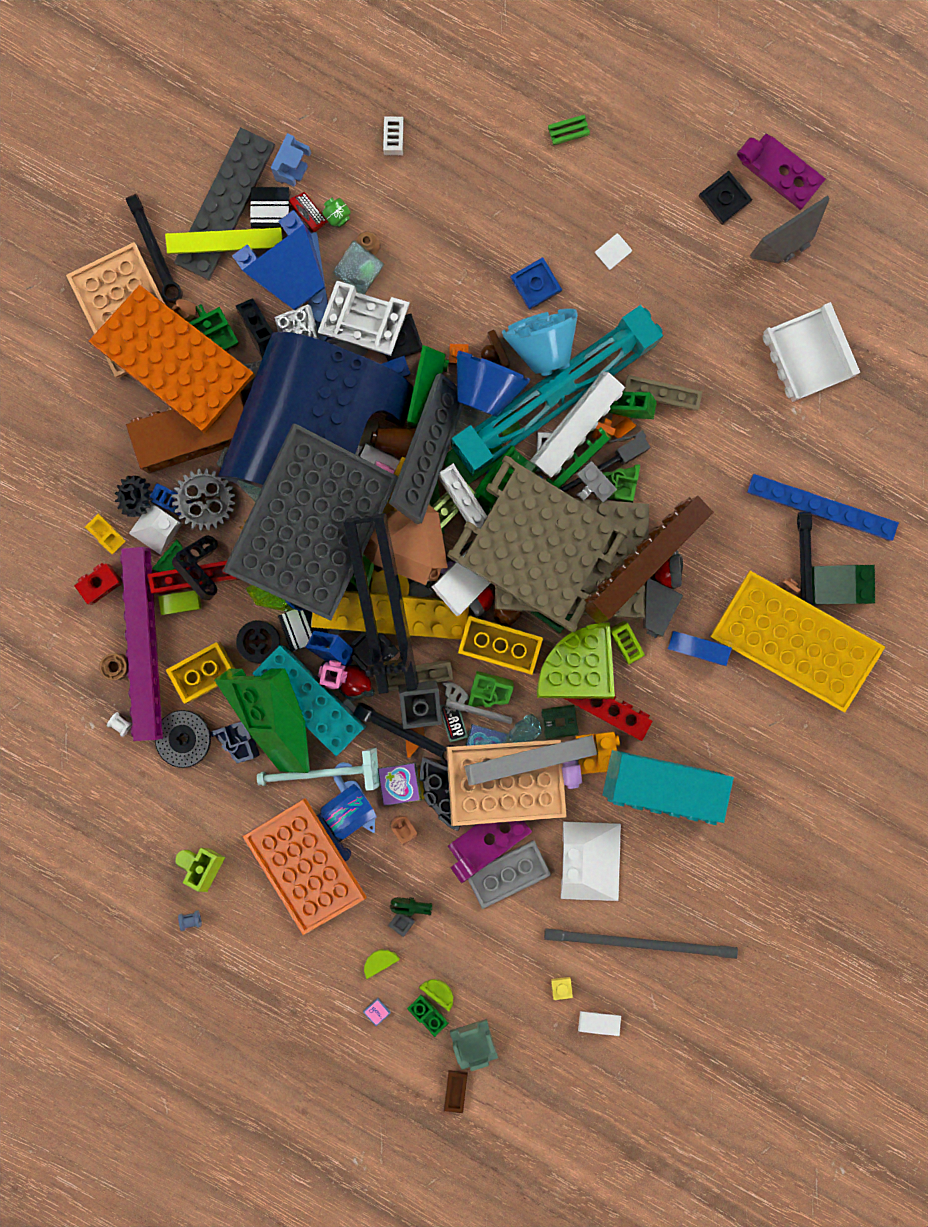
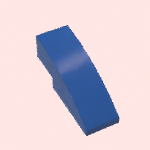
M676 631L672 632L668 645V650L722 666H727L732 649L722 644Z

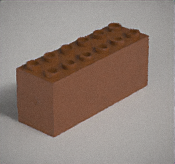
M239 393L205 433L197 429L171 407H168V411L162 413L156 411L150 413L149 417L143 419L142 417H137L130 420L131 423L126 424L140 469L147 473H152L229 448L245 406L243 394Z

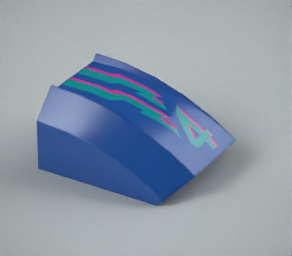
M355 784L321 807V817L329 825L334 836L342 840L376 816L372 806Z

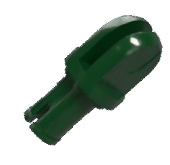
M395 897L390 902V910L393 913L407 915V917H412L414 913L429 916L432 913V903L416 902L414 897Z

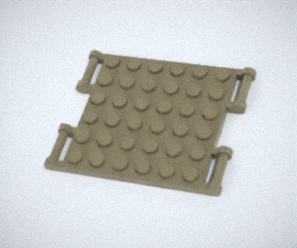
M504 456L503 464L492 483H489L486 487V490L498 499L480 529L473 523L466 522L463 533L447 556L569 631L575 632L578 627L577 623L586 609L584 607L586 604L584 600L589 596V594L581 591L597 560L612 566L615 554L624 538H627L630 532L521 466L511 457ZM511 468L514 471L501 491L498 489V486L508 469ZM614 532L618 535L607 555H605L602 551ZM471 533L476 535L465 556H460V552ZM576 598H579L581 600L571 620L567 621L565 618Z

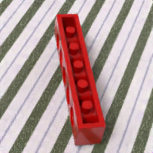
M616 696L613 699H601L602 702L598 707L592 705V698H563L640 741H643L653 722L649 719L650 715L640 710L638 713L632 710L633 706L625 701L622 704L615 701ZM612 705L618 707V713L615 716L609 714V708ZM630 714L634 715L635 722L632 725H627L626 717Z

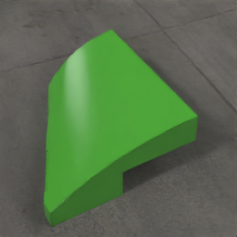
M636 464L631 468H620L614 472L603 473L617 489L607 499L633 503L640 465Z
M476 671L467 705L472 707L483 705L491 707L494 704H508L514 688L513 680Z

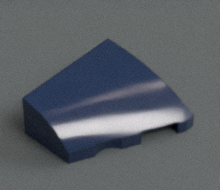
M241 721L211 731V736H215L223 744L221 747L231 754L232 759L236 763L254 759L260 755L255 740Z

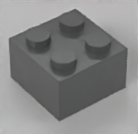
M436 680L419 682L416 690H407L406 684L398 685L403 729L442 724L439 690Z

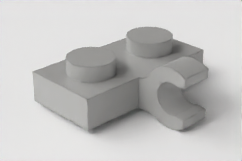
M592 461L588 462L576 474L586 485L577 494L582 500H585L593 492L601 502H604L617 490Z

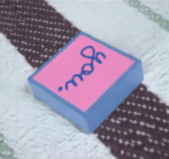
M379 998L374 1000L363 1011L375 1026L391 1013Z

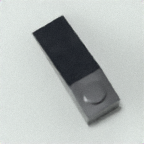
M252 298L235 306L257 351L263 358L271 334L274 332Z

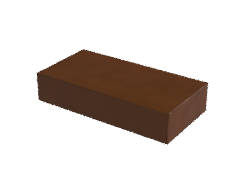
M448 1071L444 1111L463 1113L468 1072Z

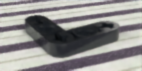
M210 535L203 536L180 550L172 559L174 568L204 600H211L218 590L216 584L197 564L211 555L218 546L217 540ZM191 550H196L199 556L193 555ZM190 572L196 573L199 579H194Z

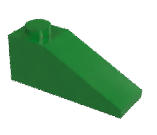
M622 391V396L610 405L608 412L635 419H654L657 401L650 392Z

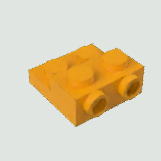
M614 731L575 736V739L593 735L597 755L578 759L581 774L607 772L611 751H617L616 747L620 746L619 736L615 735Z

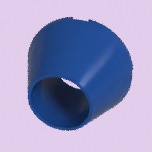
M462 351L457 352V401L495 417H498L529 384L530 379L524 378V375L486 359H480Z

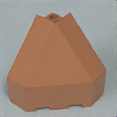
M428 505L423 522L416 524L398 510L388 512L386 516L397 573L426 585L427 581H437L442 568H448L439 513L431 505ZM374 529L363 554L373 564L383 568L376 529Z

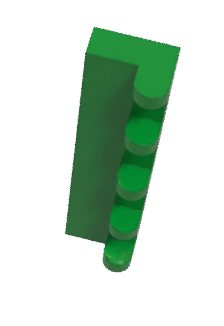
M600 427L598 430L602 436L594 444L588 439L586 443L590 447L580 457L574 452L573 458L576 461L566 470L562 467L560 471L562 474L554 482L550 478H547L546 481L559 489L611 439V436Z

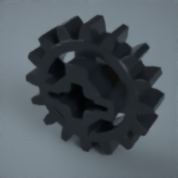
M135 475L126 476V479H121L122 485H117L119 492H115V495L118 496L115 502L119 503L117 508L122 510L123 515H127V517H141V513H147L145 508L151 507L149 501H153V498L150 497L153 490H148L150 483H145V478Z

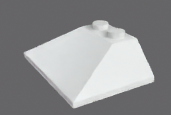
M336 281L318 334L391 356L410 303L391 297L389 302L357 293L353 285Z
M563 821L561 899L618 901L620 823Z

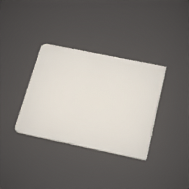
M617 233L596 250L595 253L611 270L630 254L632 249Z

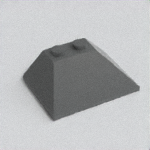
M828 195L763 237L751 253V258L777 264L784 260L786 263L795 257L794 253L797 251L803 252L811 246L810 242L816 235L830 198Z

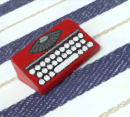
M305 192L289 200L290 205L312 232H316L328 222Z

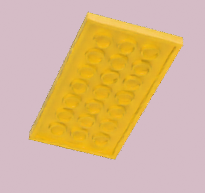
M751 570L748 571L710 635L713 639L731 647L736 652L844 713L885 649L884 645Z

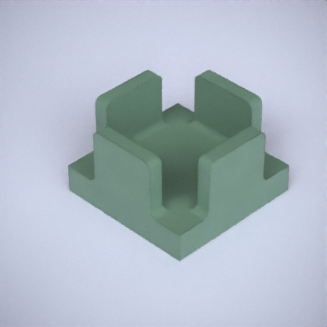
M487 1019L450 1030L454 1053L461 1070L469 1067L470 1071L489 1066V1061L498 1058Z

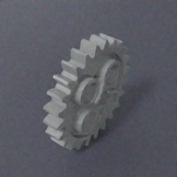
M198 469L196 475L190 471L189 478L183 475L184 482L178 480L180 488L174 487L178 494L172 495V498L177 499V501L172 503V506H178L174 512L181 513L179 520L186 519L185 526L192 523V529H194L198 525L199 531H202L203 526H206L207 531H209L210 525L217 529V522L224 525L223 518L228 520L230 518L227 512L233 513V509L229 507L235 505V502L230 500L235 497V494H229L233 487H226L228 480L222 482V478L215 477L216 471H213L211 475L208 474V469L205 470L204 474ZM208 485H214L217 488V492L210 494L206 488ZM194 487L198 490V494L196 496H189L187 490ZM201 496H205V499L216 496L221 497L219 500H207L206 504H203L202 501L191 504L186 503L188 500H200ZM216 503L220 506V511L213 513L210 511L209 506ZM193 506H197L201 509V513L199 515H192L190 509Z

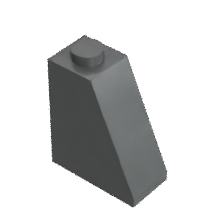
M650 578L646 581V618H643V629L647 630L646 634L657 638V636L663 637L683 595Z

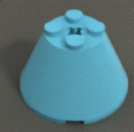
M559 309L558 313L549 315L548 312L537 314L509 325V330L507 332L503 330L502 335L535 374L541 373L542 376H547L553 373L552 370L570 367L569 362L578 313L576 309Z

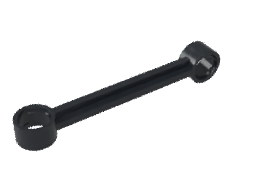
M131 195L126 198V202L136 220L163 284L162 295L168 302L176 303L178 299H182L183 291L173 281L138 195ZM172 286L177 287L179 290L178 296L169 299L166 296L167 289Z
M798 512L797 528L800 546L801 599L813 605L811 512Z
M359 702L353 712L354 716L365 722H372L439 756L441 762L448 766L447 760L444 758V752L447 751L446 747L456 746H443L411 729H403V725L376 712L374 708L365 703Z

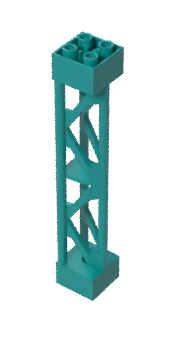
M640 304L622 317L616 328L572 358L569 362L570 367L555 370L552 374L514 399L498 417L492 415L475 428L471 425L451 439L450 446L471 475H476L502 456L511 445L516 446L579 401L601 372L588 380L575 384L574 381L621 348L619 355L602 370L614 376L657 346L663 337L661 327L652 321L648 309L643 308ZM609 343H613L612 345H610L609 347H607L605 350H603L602 352H600L598 355H596L595 357H593L591 360H589L588 362H586L584 365H582L581 367H579L578 369H576L574 372H572L571 374H569V372H570L572 369H574L575 367H577L579 364H581L583 361H585L586 359H588L590 356H592L593 354H595L596 352H598L599 350H601L603 347H605V346L608 345ZM631 350L635 353L613 369ZM585 387L583 391L565 403L564 395H569ZM534 396H538L536 399H534L533 401H531L529 404H527L526 406H524L522 409H520L519 411H517L515 414H513L512 416H510L509 418H507L505 421H503L502 423H500L498 426H496L495 428H493L496 423H498L499 421H501L503 418H505L507 415H509L510 413H512L514 410H516L517 408H519L520 406H522L524 403H526L527 401H529L530 399H532ZM546 401L544 409L524 428L507 436L499 437L501 432ZM558 403V405L560 406L559 408H557L555 411H553L548 416L539 421L549 410H551ZM511 440L510 443H508L507 445H505L503 448H501L500 450H498V451H497L496 453H494L493 455H492V453L490 452V450L488 449V448H495V447H497V446H499V445H501V444H503V443H506V442H508V441Z

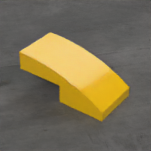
M99 513L85 526L111 554L126 542Z

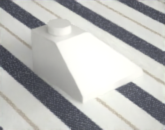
M150 502L151 507L146 508L147 513L141 515L129 534L161 555L183 523Z

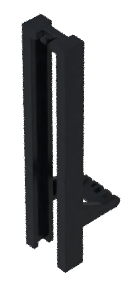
M386 513L375 514L371 517L365 516L364 518H347L344 526L369 643L367 677L372 676L374 673L379 694L388 693L389 685L386 674H391L392 671L399 673L402 670L407 690H416L419 681ZM374 522L400 651L398 660H383L356 524Z

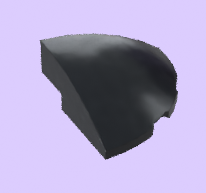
M423 757L420 768V781L423 782L424 798L428 806L432 807L438 814L439 820L450 828L459 831L461 825L451 826L448 766L444 765L441 760Z

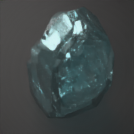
M533 714L527 715L511 729L509 738L513 743L530 742L542 733L541 724Z

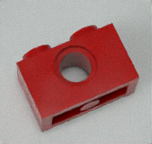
M101 563L93 568L94 572L90 575H83L77 580L78 583L74 585L88 605L95 604L123 584L110 564ZM100 578L102 582L101 586L96 588L94 585L95 579Z

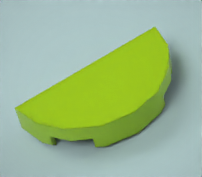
M384 949L374 951L368 956L364 966L366 979L399 961L398 955L395 952Z
M431 979L419 986L423 992L447 1011H450L453 1006V994L451 988L445 982Z

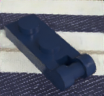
M321 813L317 814L316 816L344 861H348L352 854L351 850L346 847L344 848L341 843L342 839L335 837L329 825L321 817Z

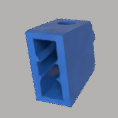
M313 631L305 648L326 662L336 660L345 667L352 663L350 656L353 648L341 637Z

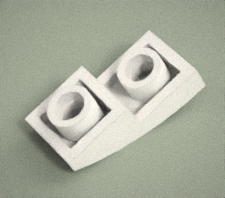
M580 1011L578 1031L619 1036L621 1016Z

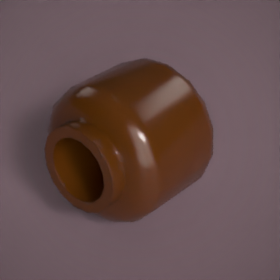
M494 608L493 617L500 625L511 626L521 617L522 611L497 610Z

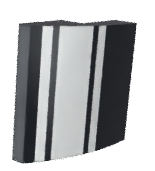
M251 187V228H283L278 221L290 213L289 187Z
M294 609L278 616L291 652L306 647L313 631L328 633L327 628L311 627V611H298Z

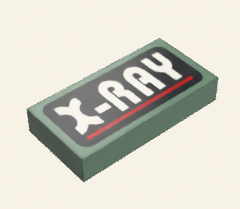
M445 704L440 705L449 742L467 738L468 734L461 711L445 707Z

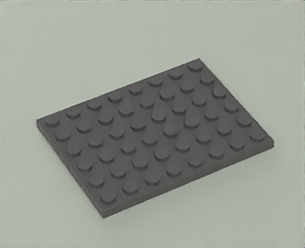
M293 423L223 572L331 621L354 573L344 522L347 518H364L365 516L371 517L375 514H382L396 485L398 476ZM374 522L356 524L362 554L375 529Z

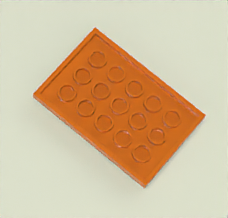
M306 798L242 836L303 935L367 898Z

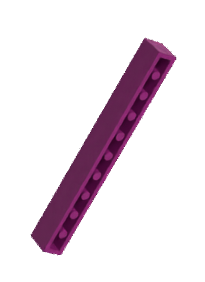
M151 548L121 549L120 562L123 569L121 574V581L124 585L122 599L125 603L123 616L126 622L125 639L128 648L126 650V658L129 663L127 676L130 679L128 694L131 698V735L133 741L163 739L154 594L150 591L148 574L152 573Z

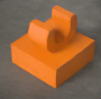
M450 344L449 364H457V352L468 353L469 344Z
M605 418L603 424L598 422L591 437L599 439L602 434L598 429L602 427L612 439L615 429L610 427L612 420Z

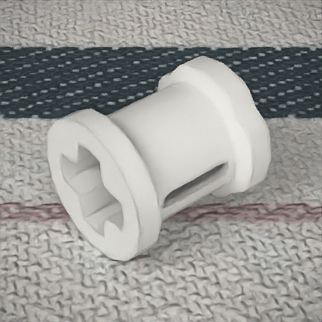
M116 712L108 721L107 727H112L120 733L121 737H124L132 727V722H127Z

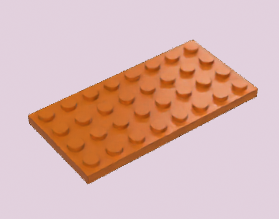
M138 285L89 340L92 346L203 433L210 428L255 376L250 369L141 285Z

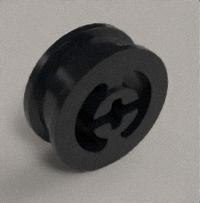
M260 620L246 623L239 630L236 638L237 649L241 656L254 663H263L281 643L280 635L276 628L270 623ZM254 629L255 633L250 636L249 640H257L258 636L261 640H268L262 634V630L265 629L270 633L272 645L268 652L262 653V650L267 647V643H261L259 647L257 644H249L255 650V654H251L247 650L245 639L251 630Z

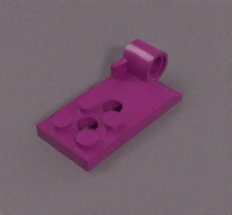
M765 134L760 141L750 137L737 152V157L746 168L799 210L805 206L826 180L816 170L768 134ZM779 168H787L788 175H781ZM801 179L803 186L796 187L794 180Z
M525 821L508 822L511 825V830L508 833L500 831V825L503 822L477 824L448 845V848L458 860L450 868L462 884L532 833ZM489 833L495 836V842L492 845H488L484 841L485 835Z

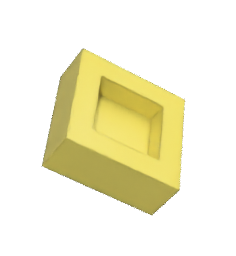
M570 977L551 979L554 1000L573 998Z

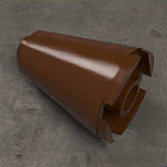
M377 428L375 432L372 431L370 443H373L374 448L401 460L402 456L406 458L416 428Z

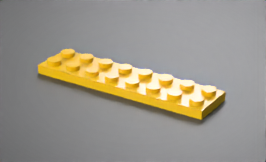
M345 590L331 621L312 612L311 627L366 632L358 591ZM370 592L378 633L396 634L389 595ZM402 595L410 635L462 640L469 606L459 616H456L442 599Z

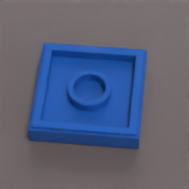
M543 257L510 276L529 310L562 291Z

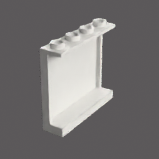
M831 302L773 328L769 327L763 332V341L770 348L771 360L773 363H776L778 377L784 382L786 396L791 398L792 402L853 378L860 373Z

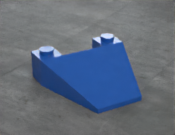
M292 210L278 221L288 235L286 238L260 257L257 256L248 244L232 256L241 270L250 279L295 311L325 289V284L311 232L298 214Z

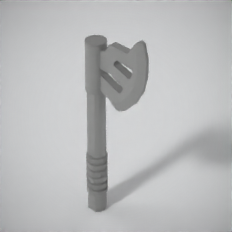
M449 681L441 682L446 688L445 697L447 699L445 707L469 712L499 722L512 723V717L465 705L464 702L469 700V696L460 686ZM460 694L461 697L459 701L456 702V697Z

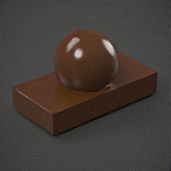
M489 331L487 337L491 345L483 347L481 358L493 363L498 360L501 366L509 368L510 362L496 331Z

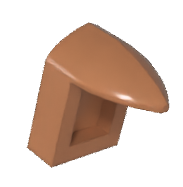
M178 299L176 305L172 308L174 312L187 322L196 314L195 304L185 299Z
M396 816L392 820L390 828L402 846L418 836V833L407 817Z

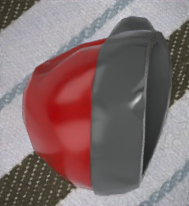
M678 550L653 574L658 583L672 589L678 588L682 584L683 557L678 553Z
M489 586L469 605V612L475 618L485 619L487 611L493 604L494 593Z

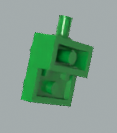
M202 304L196 306L199 318L189 322L191 325L225 351L239 345L220 307L206 313Z

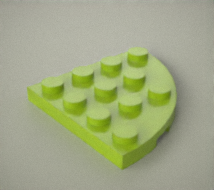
M610 623L591 624L570 633L553 648L542 666L538 678L537 698L613 699L615 697Z

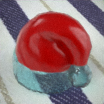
M357 665L345 667L344 671L347 672L346 682L342 683L338 688L341 695L350 701H358L365 696L372 697L375 691L371 688V681L367 677L366 671Z

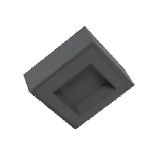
M396 914L388 926L404 937L415 920L407 917V915Z

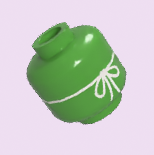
M332 197L323 204L325 208L322 214L331 226H338L339 228L350 220L349 215L351 211L341 198L334 200Z

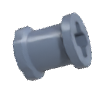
M199 910L191 914L178 915L181 931H185L186 928L197 926L199 928L202 926Z

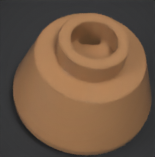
M365 231L360 233L355 239V243L370 255L374 256L378 253L380 239L375 233Z

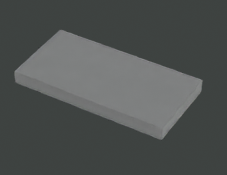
M532 840L496 858L469 878L468 881L481 908L484 909L551 876V873L535 841Z

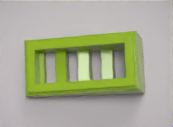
M622 621L610 628L611 636L628 665L645 656L626 621ZM626 636H629V637H630V638L626 639V640L623 641V642L620 641L621 639L625 638ZM630 643H633V644H634V645L628 647L627 649L624 648L625 646H627V645L630 644ZM637 649L636 653L628 656V653Z

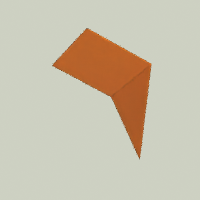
M613 414L610 427L615 429L614 436L621 438L637 425L628 417Z

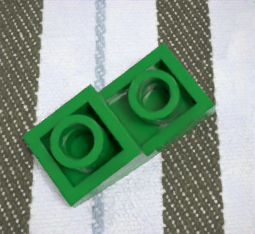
M422 995L407 1008L417 1021L422 1023L434 1037L449 1024L448 1020Z

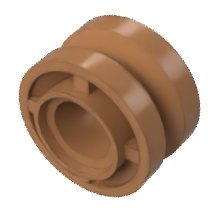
M108 654L102 658L99 665L102 676L112 681L125 678L129 668L128 660L122 654ZM113 662H116L119 666L116 672L111 670Z

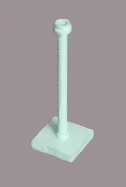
M369 748L362 751V766L311 770L308 773L290 772L266 775L264 771L257 774L258 785L266 786L267 782L363 774L366 791L374 790L380 786L377 748Z

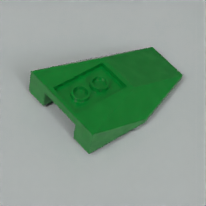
M271 668L261 676H246L243 669H228L214 679L246 730L280 772H310L305 720L285 668Z

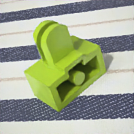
M200 848L198 854L190 850H182L176 855L175 860L179 867L188 872L183 881L185 885L198 892H208L225 857L210 848Z

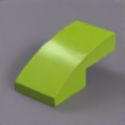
M195 591L158 596L161 615L202 609L200 596Z

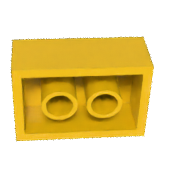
M215 642L166 669V672L183 703L187 704L217 688L218 685L214 679L228 669H235L222 643Z

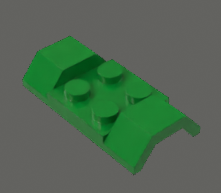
M513 445L508 448L500 460L496 461L475 489L474 496L487 516L498 498L489 493L486 487L489 483H492L503 464L504 456L511 457L515 462L533 473L538 469L516 451ZM508 469L498 486L499 490H503L514 471L513 469Z

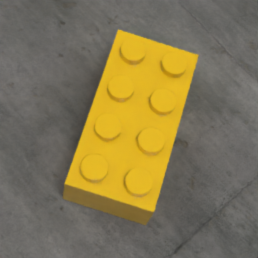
M469 616L458 653L532 675L543 637Z

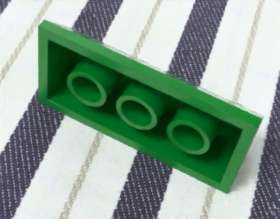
M424 345L422 346L407 418L409 428H417L435 377L440 373L443 374V371L447 372L449 364L445 353Z

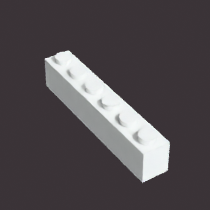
M602 371L532 457L530 462L545 475L551 478L553 475L556 476L561 471L562 464L573 456L575 448L584 443L588 432L597 427V421L601 416H605L609 412L610 405L622 396V391L625 387L609 372Z

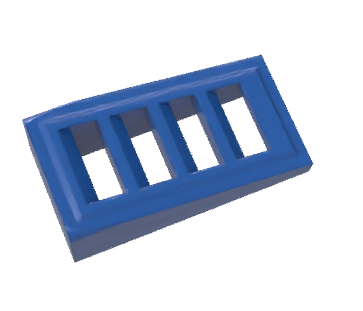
M157 483L153 493L150 495L153 498L151 502L178 516L181 515V513L174 512L178 506L171 508L175 500L172 498V495L177 493ZM163 490L164 492L160 500L158 501L157 498L160 492ZM168 494H171L167 504L165 505V499L167 498ZM188 500L186 503L191 504L193 501Z

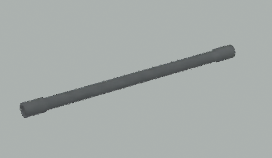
M545 928L544 940L580 942L712 955L737 959L738 948L732 946L670 942L568 932Z

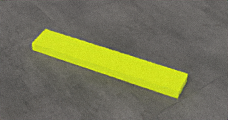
M281 228L167 233L165 238L167 254L239 251L247 244L252 250L271 249L282 241Z

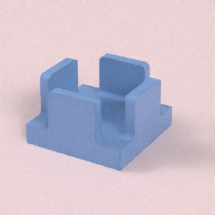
M288 133L271 165V170L277 182L281 184L285 182L295 187V180L300 182L308 167L307 163L301 161L304 154L310 156L311 150L309 146L295 140V137Z

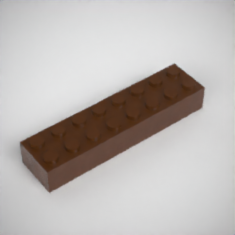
M699 496L692 499L688 497L685 501H681L674 508L676 511L668 514L662 520L663 524L655 527L649 533L650 537L646 540L644 539L636 546L638 550L633 554L627 555L623 560L625 563L620 567L617 566L610 573L612 576L607 580L604 579L597 586L599 590L590 593L584 600L586 602L584 605L586 613L597 624L609 620L714 513Z

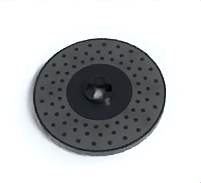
M178 710L169 713L162 719L163 739L155 740L157 752L166 763L178 768H187L198 764L205 758L211 746V732L208 724L200 715L188 710ZM184 734L187 741L182 744V740H179V737Z

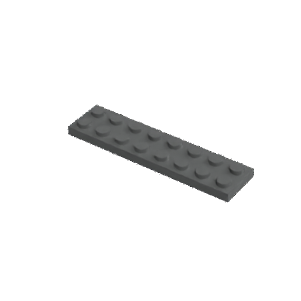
M240 127L189 232L235 230L251 197V187H256L275 148L273 142ZM223 252L178 254L174 263L210 281Z
M442 373L435 377L389 504L416 524L423 522L464 404L457 401V386Z

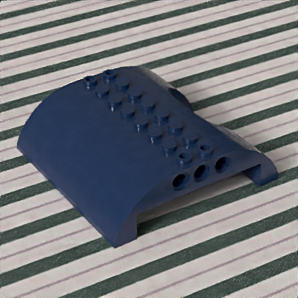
M274 332L271 334L218 477L236 484L240 480L262 489L293 423L356 454L366 423L373 414L385 413L387 414L385 420L402 427L404 426L410 409L414 387L404 377L388 367L326 341L292 332Z

